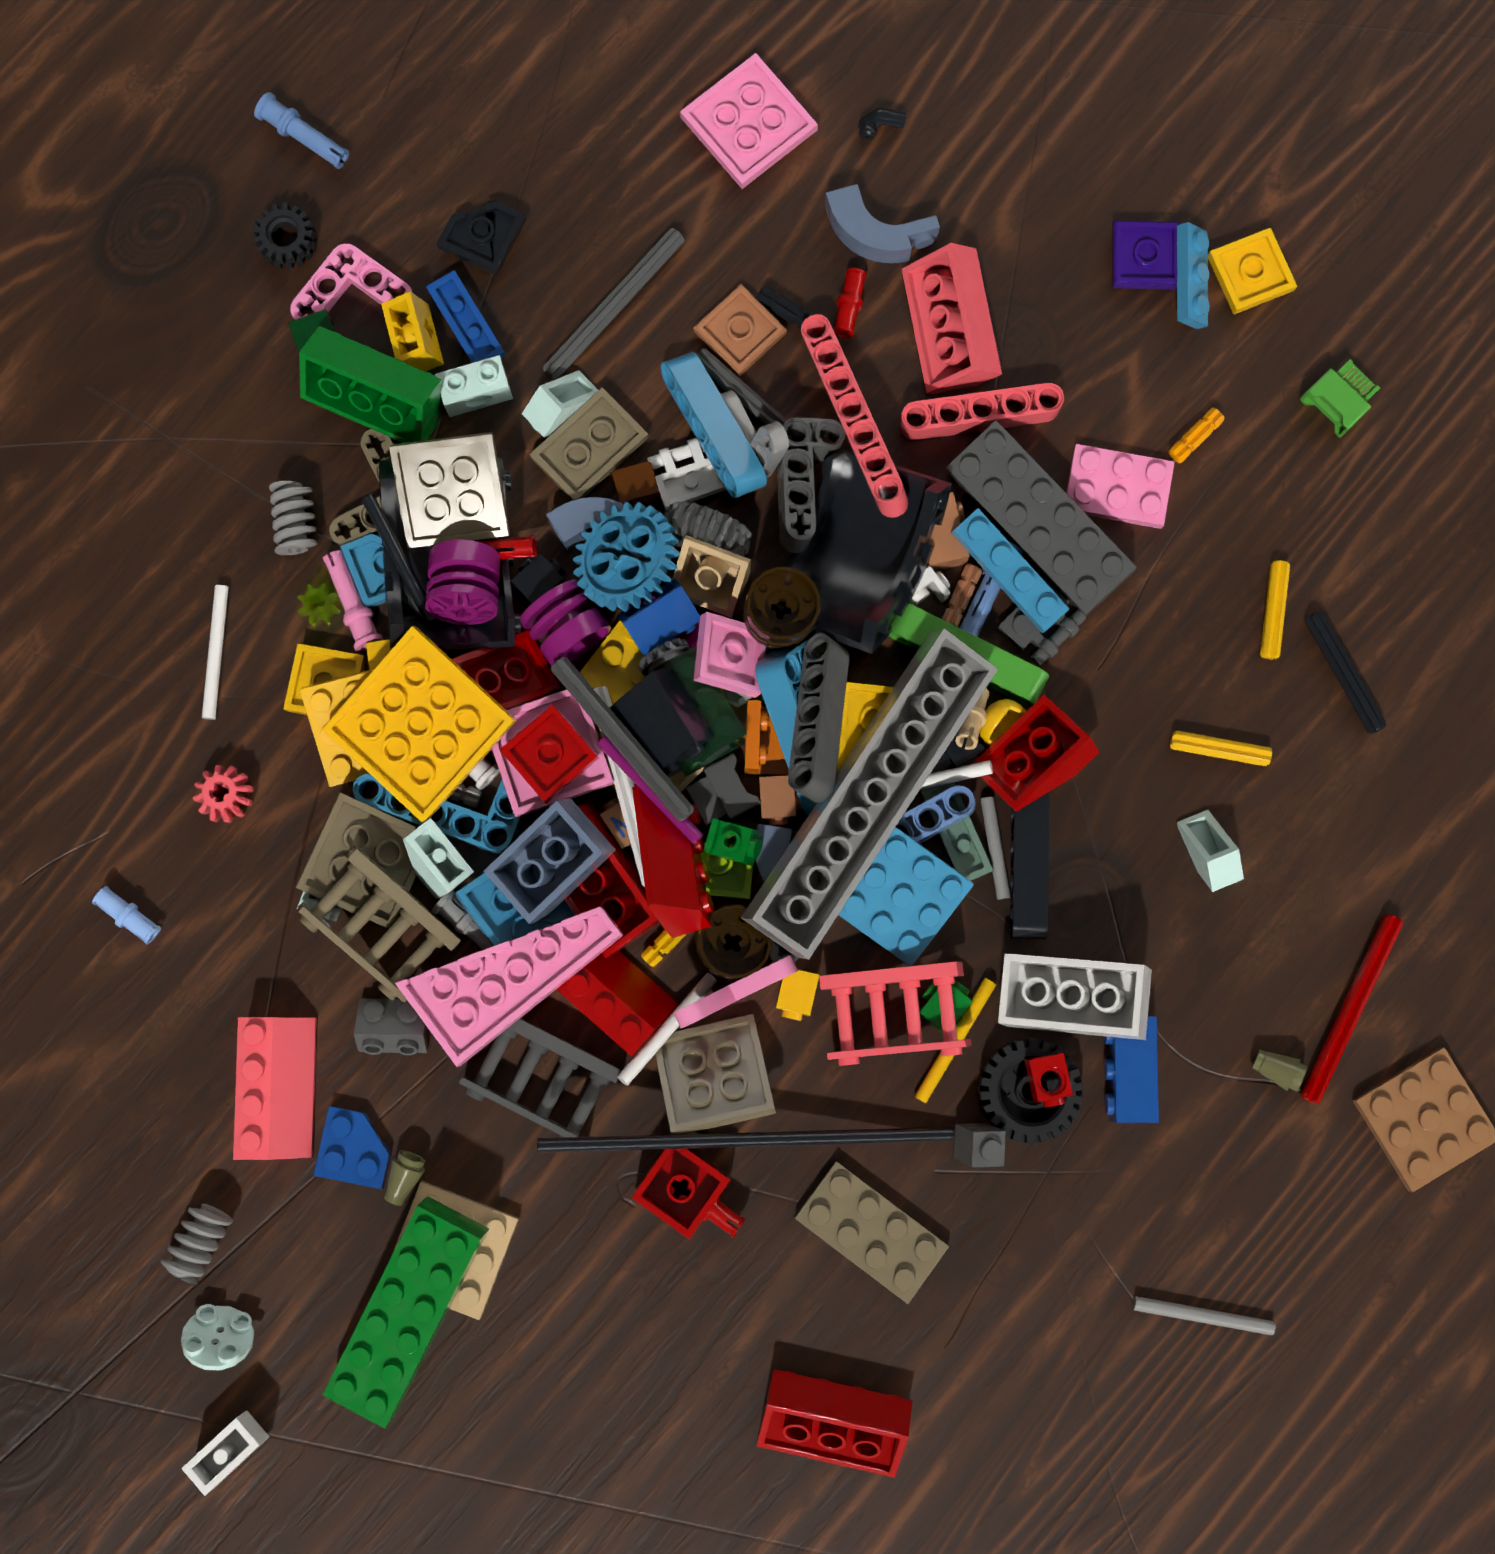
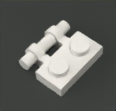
M697 438L687 440L686 445L671 450L668 447L658 450L659 454L647 458L651 462L653 470L664 466L666 473L655 476L666 511L673 502L686 501L690 503L726 490L709 459H704V450ZM689 457L693 458L694 463L676 469L675 462Z

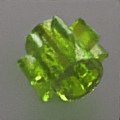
M325 583L320 586V589L313 588L308 584V591L305 595L297 596L304 606L298 610V613L302 617L310 614L309 623L313 626L317 624L318 620H324L330 625L329 618L334 613L340 614L341 612L334 604V602L340 599L338 594L335 592L327 595L329 587ZM322 600L325 602L323 607L318 606L316 609L313 607L315 602L320 603Z

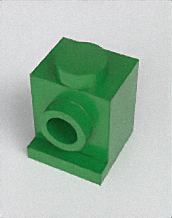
M713 818L703 852L753 866L755 859L759 857L762 851V833L751 828ZM734 837H736V844L732 847Z

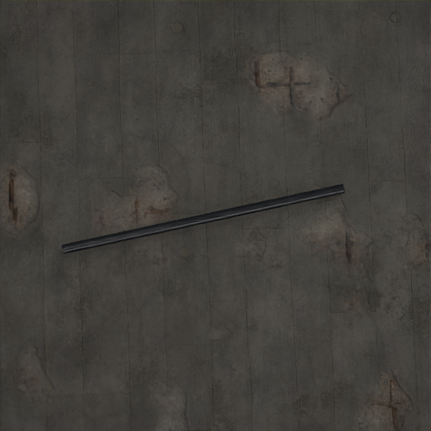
M955 1127L537 1138V1153L955 1141Z

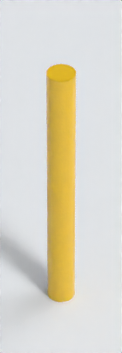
M984 978L972 998L973 1002L957 1023V1040L965 1039L996 987V984L989 979ZM940 1052L914 1097L925 1104L927 1103L955 1055L941 1056Z

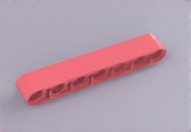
M820 314L811 315L801 325V333L879 511L886 517H898L906 511L909 503L900 476L829 320ZM847 386L844 389L838 390L840 387ZM859 412L857 415L849 417L852 413ZM866 439H871L868 443L860 444ZM878 466H884L881 470L872 471ZM897 493L893 498L884 499L888 494Z

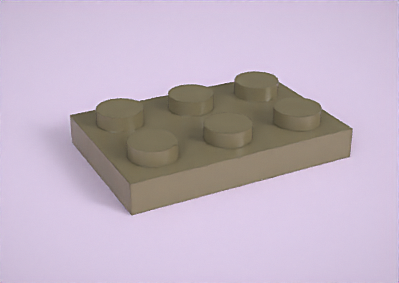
M602 387L529 455L573 501L586 497L643 444L649 436Z

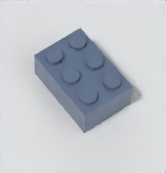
M571 798L556 800L484 872L523 918L531 924L548 916L616 850Z

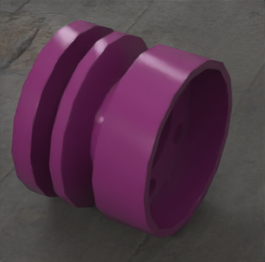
M448 540L434 545L429 551L428 578L430 580L427 582L425 607L427 612L440 621L459 625L481 624L492 620L497 615L499 588L497 584L499 583L501 558L498 552L489 545L474 540Z
M575 579L566 581L541 595L520 617L521 625L524 629H531L529 636L532 640L546 638L540 646V651L551 666L563 657L568 658L571 663L597 646L611 630V626L599 609L593 608L584 611L590 603V599L582 593L583 589L577 585L578 581Z

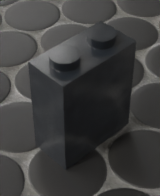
M672 667L652 671L609 707L668 778L679 773L683 769L681 764L687 759L690 761L706 751L704 746L715 738Z

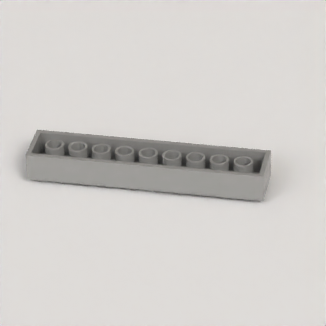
M943 628L930 632L836 773L835 786L831 796L826 801L815 805L741 918L797 958L809 960L998 669Z

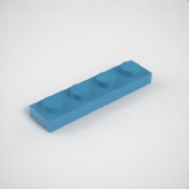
M979 508L951 532L1041 633L1049 629L1069 610L1066 604Z

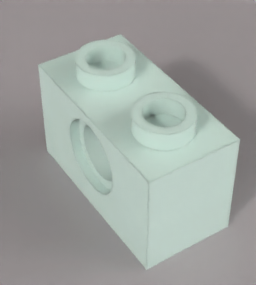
M500 355L435 374L436 377L442 379L441 397L449 417L513 399Z

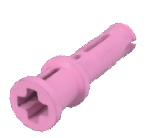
M342 550L330 552L332 558L326 554L323 557V561L327 566L345 611L343 622L351 630L355 640L353 645L355 651H367L366 643L384 639L376 631L372 621V610L368 606H364Z

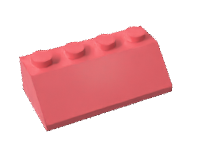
M950 243L902 268L926 394L974 387L1002 375L976 248Z
M238 1017L233 1160L313 1158L317 1018Z

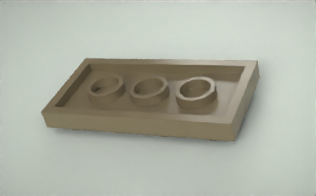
M837 1161L834 1162L794 1217L907 1304H909L949 1248L946 1243Z

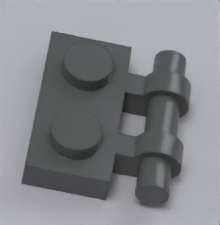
M1044 579L1047 585L1067 606L1069 601ZM1017 607L997 629L1021 652L1032 643L1037 650L1030 658L1037 666H1041L1047 658L1052 659L1059 652L1058 647L1068 637L1073 638L1079 632V626L1086 620V616L1079 610H1075L1069 618L1063 615L1054 623L1058 629L1047 639L1040 634L1037 627Z

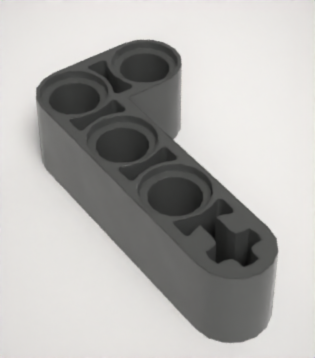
M796 417L788 419L783 424L787 436L792 435L800 440V442H794L788 438V450L777 466L779 539L783 548L791 553H801L806 550L816 530L813 461H825L827 457L840 449L845 438V431L842 425L832 419ZM821 437H827L831 439L833 443H826L821 439ZM789 467H797L802 473H794ZM790 498H798L802 501L803 504L797 505L790 500ZM799 521L797 525V530L793 529L796 522Z

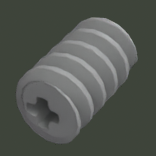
M278 481L270 484L269 489L273 492L270 496V502L274 505L271 515L276 518L272 523V528L277 531L273 536V541L278 544L274 552L278 555H298L308 551V548L316 546L318 544L317 540L307 538V535L316 532V527L306 525V522L315 519V515L305 512V509L314 506V502L304 499V496L313 493V489L305 487L296 481Z
M201 1204L200 1209L189 1207L187 1211L195 1218L194 1221H181V1225L188 1232L186 1234H174V1237L181 1245L179 1247H167V1250L174 1256L172 1260L164 1258L160 1260V1263L169 1273L185 1282L196 1285L199 1284L195 1277H201L205 1274V1268L202 1264H209L212 1261V1255L209 1251H216L219 1248V1243L215 1238L225 1237L226 1230L223 1226H229L233 1222L229 1215L208 1204Z

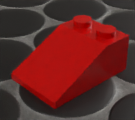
M530 630L515 635V647L479 648L452 659L506 710L544 698L560 689L536 641L532 640L529 636Z
M1043 695L972 764L991 761L993 774L980 777L1017 812L1076 776L1100 751L1088 734L1049 698Z

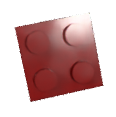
M553 704L500 749L502 754L546 804L599 759Z

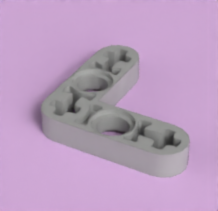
M732 390L721 393L726 405L762 464L766 478L770 477L789 447V440L784 427L780 422L775 421L760 427L756 433L737 394Z

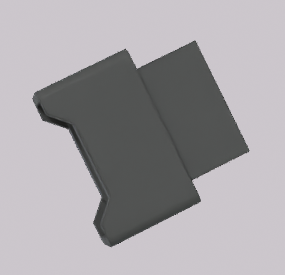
M734 753L704 768L703 772L706 777L686 787L706 827L712 823L713 818L720 820L728 816L730 822H733L761 806L758 797L747 793L735 771L737 759Z

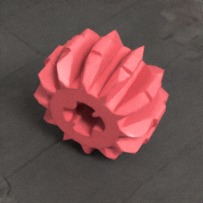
M216 765L214 775L205 770L202 774L206 782L204 784L201 782L194 783L196 788L202 790V793L193 796L195 802L202 803L198 811L203 815L210 813L209 819L217 822L222 817L224 822L231 823L233 813L238 817H243L244 811L240 808L241 805H252V801L245 798V795L254 791L252 786L244 785L247 782L248 776L244 773L237 775V768L234 766H229L225 771L223 766ZM223 787L229 790V793L223 797L224 801L218 798V794L223 793Z

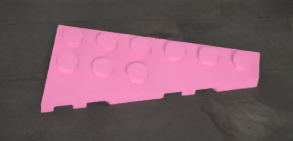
M597 907L565 919L560 923L541 930L538 929L520 938L495 945L395 984L457 1067L464 1064L624 934L605 909Z

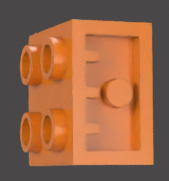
M748 700L744 774L787 776L789 769L767 707L761 706V701Z

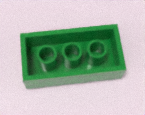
M321 326L316 329L300 350V398L402 443L428 440L438 425L442 379L431 373L422 371L399 359L392 358L367 345H362Z

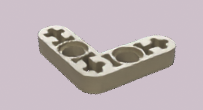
M369 429L361 437L360 444L379 482V464H375V462H378V460H391L389 446L393 442L389 436ZM378 438L380 442L384 441L381 443V447L387 457L381 459L374 448H370L373 446L371 440ZM379 496V497H377L376 499H377V501H378V503H379V505H380V507H381L380 496ZM363 504L335 518L329 529L331 538L338 546L369 534L377 536L379 533L374 525L368 523V512ZM360 517L362 524L367 529L362 532L359 526L352 529L349 539H345L342 535L338 536L342 533L341 527L343 525H347L348 528L359 525L355 520Z

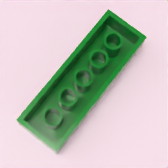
M429 1196L417 1205L322 1394L323 1396L386 1429L397 1414L489 1228Z

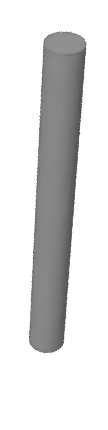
M1135 1296L1133 1300L1134 1311L1272 1336L1276 1329L1275 1321Z

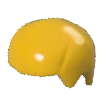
M1010 699L994 702L985 710L987 718L985 725L980 728V737L986 744L991 746L1027 710L1016 701Z

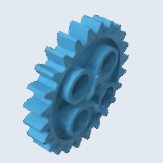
M625 502L622 511L613 505L612 515L610 516L600 512L601 522L599 524L594 521L589 522L593 529L592 532L581 533L586 539L585 544H577L575 546L582 552V555L573 558V561L580 566L573 571L580 578L577 585L584 590L583 594L600 607L606 606L611 611H615L619 607L624 612H627L629 604L639 609L642 598L651 603V592L655 590L662 594L661 581L671 582L672 579L666 573L668 570H674L678 567L671 561V558L680 555V552L673 547L679 543V539L672 534L675 528L668 523V519L663 514L656 511L652 506L646 508L640 502L635 507Z

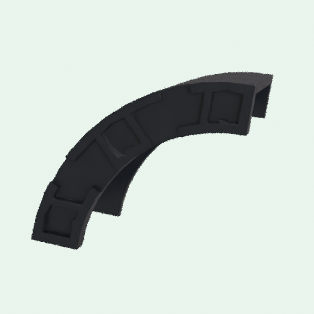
M841 448L827 457L822 466L823 481L815 504V533L806 550L801 553H792L783 567H792L805 573L817 587L820 595V613L810 632L816 634L824 633L835 641L872 654L892 632V626H889L895 615L902 617L922 579L934 546L929 544L935 524L942 525L952 483L895 465L909 503L908 508L902 515L894 518L886 517L878 509L854 452ZM878 466L872 471L881 470L884 466ZM897 493L888 494L884 499L893 498ZM777 605L774 610L776 618L782 619L783 615L787 614L783 612L784 606Z
M498 457L506 505L505 491H511L510 470H504L502 457ZM378 460L381 509L427 595V582L430 580L428 578L429 551L434 545L407 548L392 461ZM504 536V537H496V538H488V539H479V540H474V541H486V540H496V539H507V536ZM382 541L390 651L412 626H416L441 650L515 647V633H521L520 613H514L509 566H514V558L500 560L499 583L497 584L499 588L497 615L492 620L481 624L459 625L443 622L435 618L425 623ZM510 547V548H499V549H495V550H496V551H500V550H510V549H513V547Z

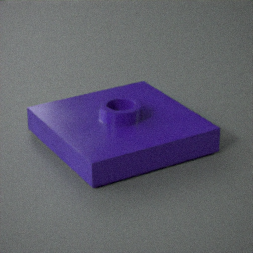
M1114 221L1112 225V288L1177 290V225H1180V222Z

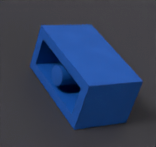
M675 578L661 586L662 594L657 591L651 593V603L643 598L641 599L639 609L632 605L628 608L627 612L623 611L617 615L644 657L647 655V652L654 650L656 646L664 644L677 635L684 636L692 632L697 626L696 623L700 621L699 613L683 587Z

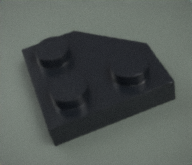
M493 201L484 204V208L466 214L463 211L451 215L437 242L438 249L497 276L527 220L525 214L500 202Z

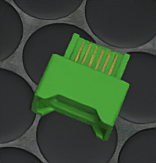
M1350 359L1337 372L1330 368L1305 392L1300 400L1305 405H1315L1334 423V433L1341 438L1371 408L1367 401L1380 387L1376 386Z

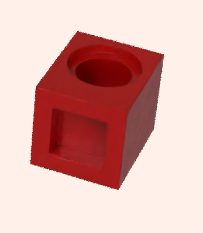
M1055 1053L1024 1060L1034 1102H1043L1044 1108L1065 1104L1064 1097L1073 1095L1064 1053ZM1047 1071L1054 1072L1058 1078V1084L1052 1091H1046L1041 1085V1077Z

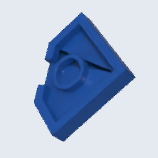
M329 1106L313 1176L384 1189L391 1152L376 1133L372 1122L365 1112Z

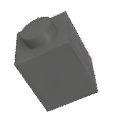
M988 1123L955 1124L954 1159L970 1167L1004 1166L1006 1131Z

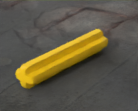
M1281 560L1273 561L1270 564L1260 656L1270 660L1279 658L1281 652L1290 573L1289 562Z
M1178 730L1172 733L1170 739V748L1173 750L1260 766L1269 765L1272 759V749L1260 745Z

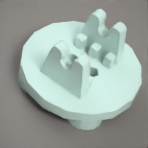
M211 1304L200 1306L196 1310V1314L183 1327L181 1346L184 1356L193 1365L204 1370L219 1371L236 1366V1364L245 1359L252 1349L254 1330L251 1316L230 1306H214Z

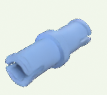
M104 886L92 900L93 905L98 906L115 919V925L119 928H127L144 941L146 945L151 943L161 930L159 925H156L138 911L136 904L133 902L127 903L111 891L108 886Z

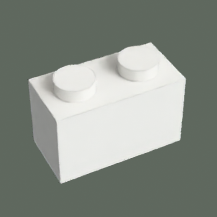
M246 1410L236 1417L181 1469L203 1495L206 1496L269 1438V1435Z

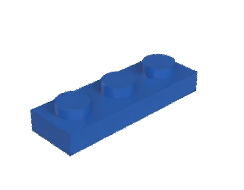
M455 270L426 286L430 296L471 363L500 355L501 359L506 357L504 350Z

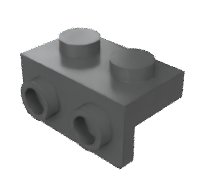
M359 998L353 1033L359 1052L377 1055L382 1052L400 1053L403 1055L427 1053V1026L408 1000L404 1003L400 999L392 1001L391 999Z

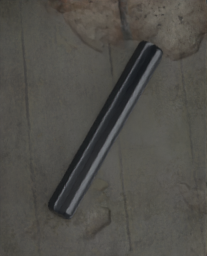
M1318 611L1305 619V624L1367 732L1374 734L1387 726L1386 721L1324 613Z

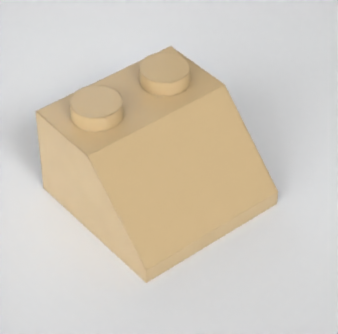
M686 535L673 579L675 578L680 583L692 603L732 618L743 597L751 571V559Z

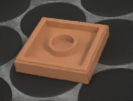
M742 284L693 327L694 332L738 377L787 334V329Z

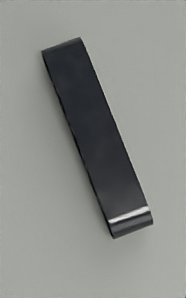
M1049 792L1017 812L1011 808V939L1046 940Z

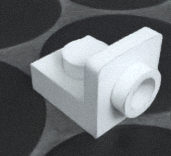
M929 566L925 570L910 602L914 606L919 604L930 594L927 590L930 588L940 602L943 603L950 595L948 580L940 571L935 573Z

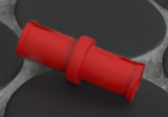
M858 268L847 269L843 291L837 299L836 305L839 309L833 330L836 336L842 338H852L854 336L857 314L862 310L863 306L861 296L867 274Z

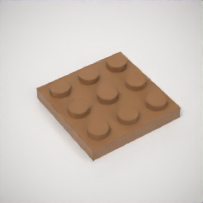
M1444 1047L1436 1049L1352 1100L1408 1192L1418 1190L1495 1143V1128Z

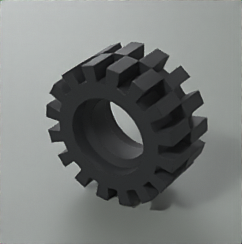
M277 203L271 205L273 211L270 213L266 208L262 210L264 218L262 219L257 216L255 222L258 227L253 226L252 232L255 235L253 237L254 242L266 261L271 265L274 263L280 269L283 268V264L287 269H294L293 263L295 262L300 267L304 265L301 260L304 257L309 261L312 258L310 250L316 251L317 245L314 241H317V234L307 214L304 211L301 212L300 208L296 205H293L291 209L288 203H282L281 209ZM284 226L295 228L297 230V238L292 244L280 247L274 243L273 236L279 228Z

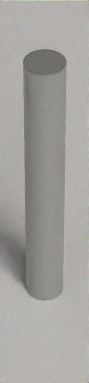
M994 797L981 798L997 900L1008 899L1011 897Z

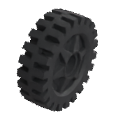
M1020 1039L1000 1047L987 1059L979 1076L978 1100L986 1119L992 1126L1006 1131V1137L1023 1143H1042L1057 1138L1072 1126V1122L1080 1113L1079 1108L1083 1103L1082 1090L1084 1088L1083 1082L1080 1079L1079 1069L1076 1068L1071 1057L1061 1048L1043 1040ZM1055 1053H1064L1073 1095L1064 1097L1065 1104L1044 1108L1043 1102L1027 1101L1022 1095V1087L1029 1081L1024 1060ZM1052 1071L1045 1072L1041 1077L1042 1087L1046 1091L1055 1089L1058 1084L1056 1074Z

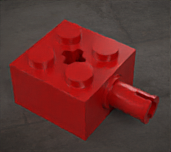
M690 1148L665 1149L631 1197L688 1239L694 1234L702 1220H710L732 1238L738 1232V1228L727 1220H730L738 1227H741L746 1220L720 1202L721 1197L719 1196L729 1183L731 1177ZM683 1179L689 1181L687 1188L691 1192L689 1194L683 1192L680 1196L674 1193L676 1186L673 1184V1181L681 1182Z

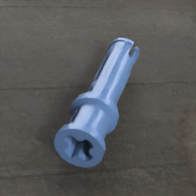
M271 92L264 94L258 101L254 111V117L258 120H266L276 127L277 132L282 136H292L330 162L337 169L343 167L340 159L346 163L349 151L301 120L297 110L294 108L288 109L282 105Z
M1009 542L1022 556L1024 551L1019 546ZM983 568V580L959 627L978 637L1001 589Z

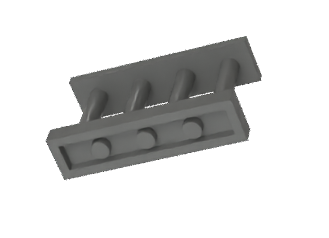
M520 1018L495 1038L475 1079L473 1080L467 1076L461 1077L459 1084L466 1087L464 1093L481 1102L487 1097L559 1134L558 1138L584 1137L579 1133L603 1086H608L610 1081L618 1083L619 1079L617 1076L623 1069ZM517 1034H520L529 1039L527 1046L530 1048L504 1096L487 1087L511 1038L515 1039ZM549 1049L561 1055L558 1060L560 1065L537 1111H534L518 1103V1100L541 1055H546ZM580 1065L591 1071L589 1075L591 1081L568 1126L565 1127L549 1119V1116L572 1070H577Z

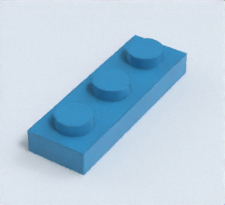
M1186 222L1177 225V321L1195 329H1200L1208 326V312L1210 308L1208 301L1209 239L1206 230Z

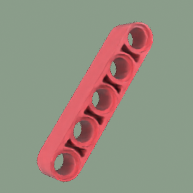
M1043 383L914 401L904 407L899 422V429L901 434L909 440H922L985 431L995 420L1003 428L1049 422L1057 417L1064 402V393L1056 384ZM1043 397L1050 398L1055 406L1046 408L1040 404L1039 399ZM1016 402L1021 406L1022 411L1018 413L1011 412L1006 404ZM978 406L984 407L988 410L989 415L987 417H979L974 413L973 408ZM950 411L957 419L952 422L944 421L940 413ZM918 416L923 420L924 424L918 427L912 426L907 422V418Z

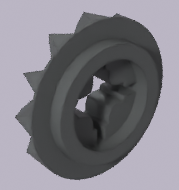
M675 638L671 641H666L664 644L656 646L654 650L647 652V655L641 658L638 668L644 676L655 670L673 668L684 660L690 646L685 639Z

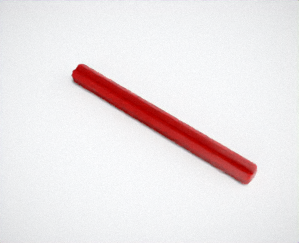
M1391 914L1383 917L1301 1092V1097L1304 1100L1313 1104L1321 1102L1403 926V920Z

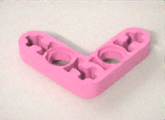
M344 243L338 245L293 300L290 311L294 320L302 318L303 315L300 310L303 307L307 309L311 307L314 313L324 309L329 313L351 284L379 304L393 299L392 295L386 291L389 286L397 295H401L403 292H412V289L406 282L351 244ZM343 256L346 258L352 257L354 263L352 265L348 263L343 265L340 259ZM334 268L337 273L340 271L343 278L340 279L339 276L335 273V271H332L331 269ZM371 272H378L382 275L380 284L374 287L367 286L364 283L366 275ZM333 279L336 282V287L332 292L325 294L318 290L322 280ZM314 293L323 303L319 304L317 300L314 301L311 295Z
M791 955L673 1014L682 1029L798 970Z

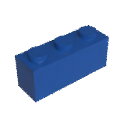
M1148 1016L1146 1040L1103 1036L1104 1044H1109V1059L1105 1058L1104 1077L1106 1080H1110V1094H1105L1104 1108L1105 1114L1110 1115L1111 1122L1159 1123L1157 1017Z

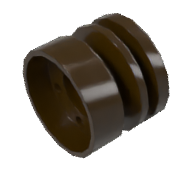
M775 567L764 571L753 581L743 605V621L748 633L757 643L770 649H787L798 645L809 635L820 613V595L815 583L805 573L795 568ZM777 605L784 606L783 612L787 613L783 615L782 619L776 618L774 610Z
M742 905L724 906L710 914L712 927L696 932L694 939L695 954L701 966L712 976L725 980L745 978L757 972L768 960L772 941L741 918L748 907ZM725 935L729 938L734 936L738 938L739 941L736 943L738 950L736 952L733 949L727 951L724 949L723 945L726 943Z

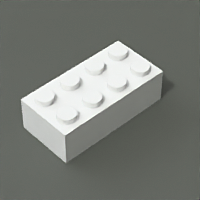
M1005 953L998 1023L1013 1028L1146 1040L1152 970L1140 964Z

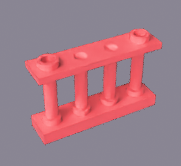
M947 962L819 976L820 989L831 990L832 996H835L841 1048L839 1052L827 1053V1059H838L839 1066L860 1064L859 1057L939 1049H941V1056L963 1054L962 1047L972 1046L971 1039L957 1040L952 984H955L954 977L964 976L963 963ZM933 979L934 986H938L943 1042L923 1043L917 988L920 987V980ZM899 983V988L903 989L909 1045L892 1047L888 1045L883 991H886V984ZM865 986V992H869L875 1048L855 1050L849 994H852V987Z

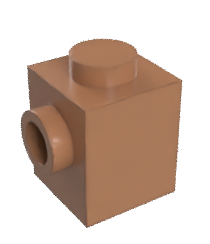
M788 775L759 777L762 822H769V825L777 827L789 826V820H796V811H802V806L797 792L788 784Z

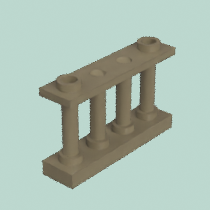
M355 845L346 854L347 860L351 862L347 866L349 870L313 909L302 902L298 906V912L302 914L299 920L313 933L319 929L381 983L378 986L379 990L393 1001L398 997L405 1003L407 999L395 983L409 979L437 947L441 949L445 945L452 951L461 939L443 921ZM368 877L377 885L373 889L375 893L350 921L337 932L323 918L359 879L363 881ZM394 900L403 908L399 912L401 916L364 955L349 941L385 902L389 904ZM419 922L428 930L425 935L427 939L396 973L389 977L376 963L411 925L416 926Z

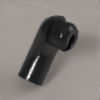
M883 107L876 108L861 117L858 123L859 135L864 140H871L877 135L876 129L883 125L902 129L905 125L906 113Z

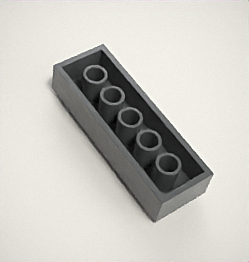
M996 420L946 467L948 474L1086 617L1136 571L1137 567Z

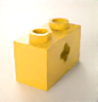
M411 291L381 303L396 359L422 371H428L444 364L429 304Z

